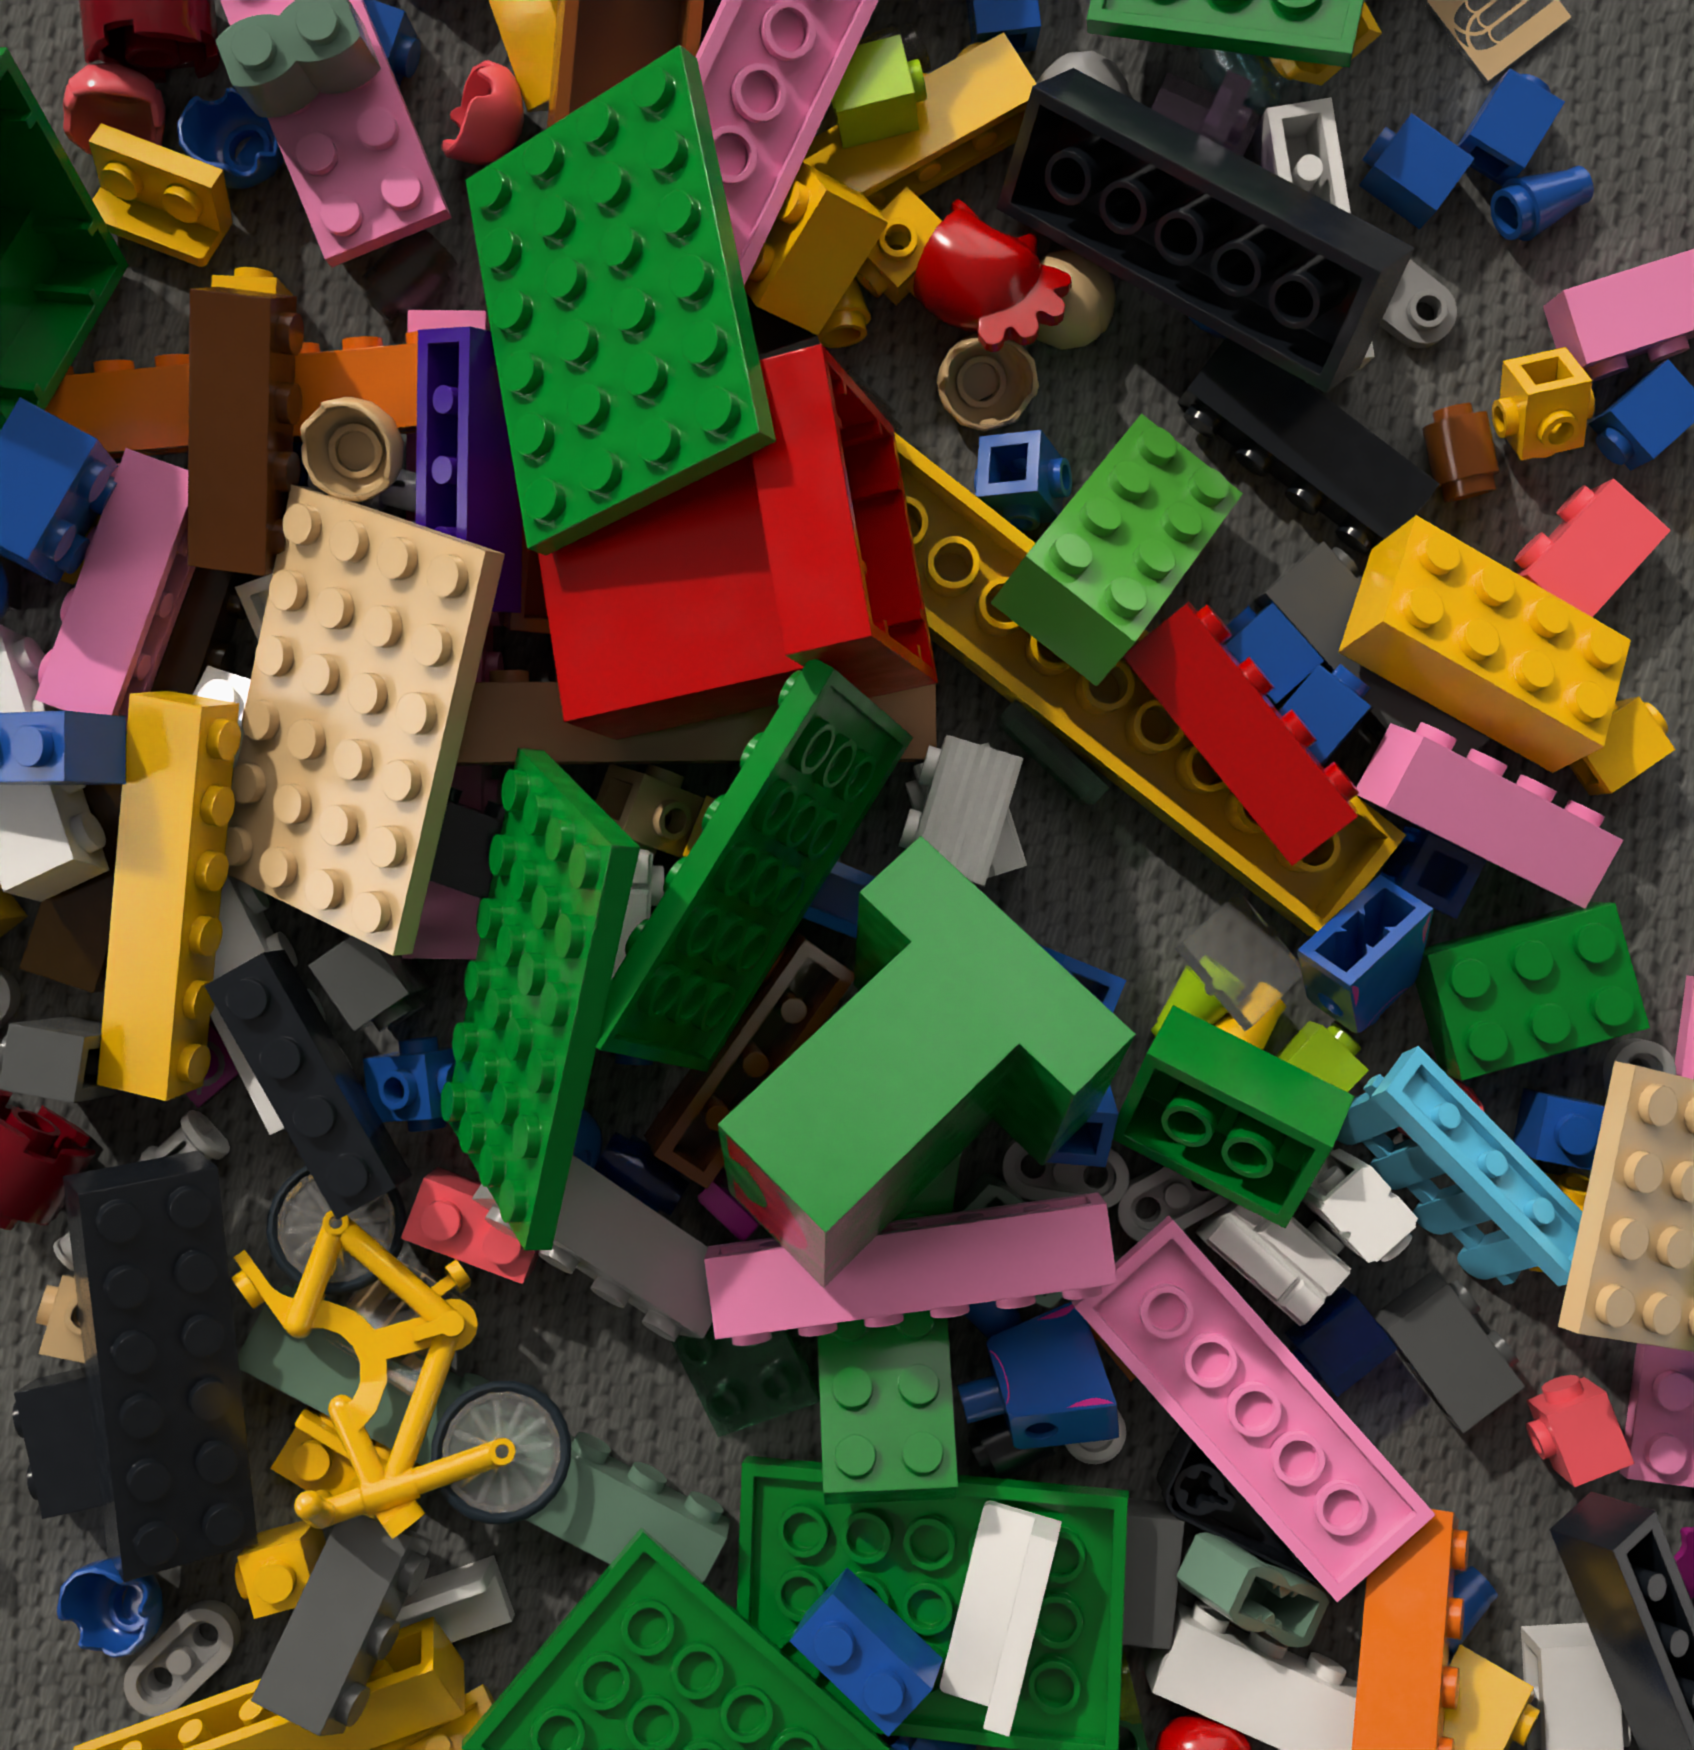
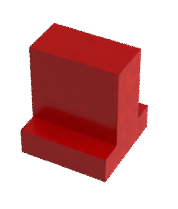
M822 344L760 360L776 442L547 556L538 553L564 722L619 740L777 705L780 692L787 679L797 670H802L807 661L819 659L837 670L868 698L938 683L894 428Z

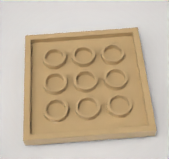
M1614 1061L1558 1327L1582 1335L1694 1352V1079Z

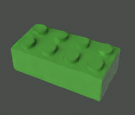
M1141 413L1026 554L991 601V604L1097 687L1137 641L1243 493L1229 483L1220 472L1209 467L1177 442L1168 431L1158 427Z

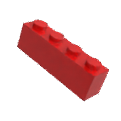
M1188 601L1131 647L1123 658L1286 860L1293 866L1358 817L1356 807L1350 800L1358 795L1359 791L1335 761L1324 768L1308 747L1315 743L1317 739L1293 709L1283 716L1266 697V694L1275 687L1253 659L1248 657L1241 664L1224 645V642L1232 634L1211 607L1206 604L1197 611Z

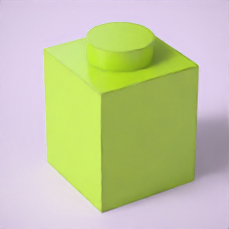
M900 34L860 44L856 47L832 98L843 149L919 130L916 103L927 100L926 87L919 59L907 61Z
M1308 1021L1275 1055L1346 1092H1349L1369 1071L1355 1057L1361 1050L1359 1044L1335 1023L1325 1028L1321 1024Z

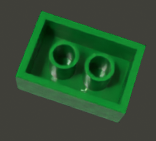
M1589 902L1586 909L1574 905L1427 946L1424 949L1419 974L1415 980L1438 1066L1448 1076L1462 1081L1650 1028L1615 903Z
M1173 1005L1150 1046L1118 1114L1113 1140L1259 1216L1286 1228L1333 1149L1355 1096Z
M930 1310L904 1313V1320L902 1322L886 1327H866L864 1319L837 1323L838 1329L836 1331L818 1336L822 1475L825 1505L956 1499L958 1475L948 1318H933L930 1316Z

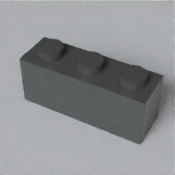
M366 1513L335 1524L253 1694L251 1702L318 1736L342 1734L346 1727L354 1725L368 1702L370 1688L366 1686V1683L377 1660L381 1661L388 1655L398 1637L400 1622L396 1621L404 1601L407 1595L411 1596L419 1589L427 1574L430 1559L426 1554L432 1540L409 1529H405L394 1539H391L375 1514L368 1516Z

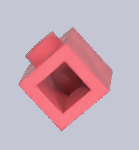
M1576 1375L1554 1378L1541 1387L1543 1394L1526 1400L1534 1419L1526 1423V1430L1536 1452L1543 1460L1549 1458L1554 1471L1573 1487H1578L1635 1464L1607 1392L1587 1378L1579 1379Z

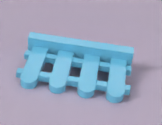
M1419 1046L1403 1052L1385 1078L1381 1074L1370 1078L1363 1088L1366 1093L1354 1097L1336 1140L1346 1145L1362 1142L1375 1155L1370 1166L1374 1168L1391 1189L1399 1190L1407 1187L1420 1200L1413 1210V1213L1418 1218L1417 1223L1433 1234L1443 1235L1451 1232L1464 1245L1457 1256L1459 1265L1468 1274L1483 1280L1496 1277L1503 1285H1508L1516 1281L1521 1270L1538 1266L1557 1286L1566 1285L1582 1210ZM1401 1127L1412 1139L1395 1144L1385 1132ZM1446 1173L1456 1183L1455 1185L1439 1189L1430 1179ZM1493 1220L1502 1230L1484 1234L1476 1224Z

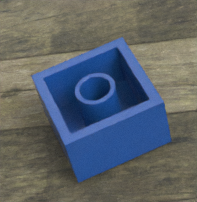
M21 397L0 430V555L57 585L64 572L68 574L74 573L84 560L86 550L90 544V540L85 536L97 515L102 514L117 485L114 481L115 477L111 475L118 465L98 439Z

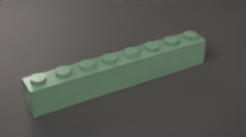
M295 1284L293 1288L284 1285L277 1291L294 1298L298 1285ZM325 1296L324 1300L330 1302L329 1298ZM266 1303L238 1354L240 1370L329 1417L328 1405L331 1399L340 1394L347 1395L353 1399L360 1383V1361L336 1344L338 1343L355 1352L353 1346L340 1334L326 1329H314L305 1338H293L287 1333ZM369 1318L367 1321L374 1329L382 1327L380 1323L372 1318ZM413 1353L417 1360L421 1362L425 1361L424 1358ZM403 1355L387 1360L388 1370L415 1384L417 1383L419 1373L400 1364L408 1356ZM450 1371L448 1372L418 1454L417 1463L424 1465L431 1462V1443L437 1424L446 1409L460 1395L475 1386L490 1382L489 1380L473 1373H465L461 1378ZM387 1379V1385L377 1413L365 1425L371 1439L390 1449L393 1448L413 1391L409 1394ZM493 1395L471 1404L457 1417L449 1430L445 1444V1457L498 1438H506L513 1442L515 1456L510 1463L455 1482L492 1503L509 1510L531 1501L546 1487L557 1463L558 1442L555 1429L548 1416L538 1406L523 1402L518 1408ZM578 1432L576 1437L570 1435L571 1462L563 1485L557 1495L544 1509L525 1520L608 1564L613 1562L642 1527L704 1582L728 1536L730 1519L722 1515L724 1511L722 1506L711 1497L700 1492L691 1491L687 1497L666 1486L667 1478L659 1470L648 1464L634 1462L632 1467L609 1456L611 1452L610 1447L591 1434ZM498 1446L495 1451L499 1458H505L508 1453L505 1446Z

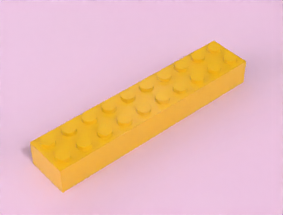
M894 432L928 628L932 641L1015 705L1018 702L1026 710L1024 712L1026 715L1030 713L1029 717L1031 719L1033 717L1036 721H1039L1045 730L1306 935L1313 936L1364 890L1405 838V833L1358 796H1355L1350 801L1356 807L1358 817L1291 866L1123 657L1096 687L991 604V601L1026 554L1035 545V542ZM1144 630L1140 637L1137 639V641L1132 645V647L1136 643H1138L1142 638H1144L1147 634H1149V632L1147 630Z

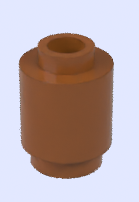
M1470 402L1452 405L1433 412L1434 423L1423 427L1422 431L1432 478L1439 483L1436 489H1442L1444 502L1460 501L1495 491L1494 475L1500 471L1488 413L1486 411L1473 412L1472 403Z

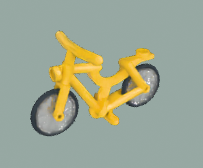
M304 1166L297 1170L282 1184L274 1196L267 1215L266 1228L269 1250L278 1268L292 1282L298 1285L294 1298L275 1290L245 1249L233 1257L242 1270L231 1277L253 1309L266 1302L284 1329L293 1338L302 1339L307 1337L314 1329H326L340 1334L353 1346L360 1361V1383L353 1399L347 1395L340 1394L332 1398L328 1405L330 1418L359 1479L360 1487L335 1496L327 1490H318L316 1492L312 1490L304 1491L295 1500L294 1510L296 1514L316 1529H324L366 1513L368 1516L375 1514L391 1539H394L426 1514L416 1501L421 1498L420 1495L438 1488L445 1500L457 1512L471 1520L489 1525L512 1524L528 1519L544 1509L557 1495L567 1477L571 1462V1437L567 1422L558 1406L546 1394L531 1385L516 1381H492L475 1386L460 1395L446 1409L437 1424L431 1443V1462L414 1468L455 1352L462 1350L472 1342L478 1326L476 1313L469 1304L460 1299L450 1298L444 1300L442 1297L454 1288L461 1294L470 1287L471 1279L455 1259L445 1267L446 1277L430 1288L397 1259L404 1243L401 1236L407 1223L404 1201L397 1187L337 1220L308 1168ZM379 1280L420 1317L374 1329L363 1316L354 1310L325 1301L324 1298L326 1294H346L358 1291ZM429 1348L384 1469L365 1425L377 1413L386 1388L387 1360Z

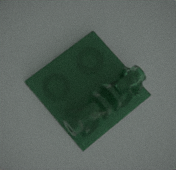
M712 1322L703 1339L678 1335L675 1342L671 1341L718 1437L820 1401V1395L814 1385L818 1377L815 1371L809 1370L800 1350L797 1349L801 1342L798 1337L791 1338L788 1332L791 1329L771 1332L772 1338L760 1344L736 1346L732 1344L731 1337L715 1340Z

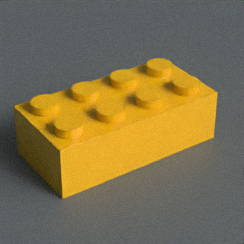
M1416 515L1371 549L1338 653L1554 773L1604 747L1631 640Z

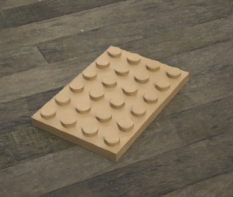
M291 484L286 512L283 518V532L286 537L285 551L276 555L272 579L269 584L266 608L256 647L245 708L242 714L244 735L238 764L233 768L231 790L234 794L235 805L232 817L228 822L225 850L229 864L228 875L392 956L412 954L505 554L352 501L329 496L327 493L314 488Z

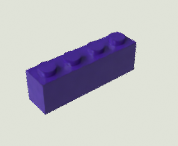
M470 326L418 330L416 524L504 553V561L492 612L521 613L523 520L491 331Z

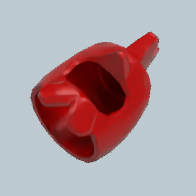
M955 199L950 207L952 213L947 215L936 227L918 261L913 284L914 296L938 319L964 331L978 333L979 343L988 352L1000 351L1007 340H1013L1023 346L1034 343L1039 336V324L1056 326L1063 321L1065 304L1061 298L1066 296L1072 288L1071 276L1058 268L1041 264L1036 255L1037 236L1032 232L1019 238L1000 232L981 221L966 203L960 199Z

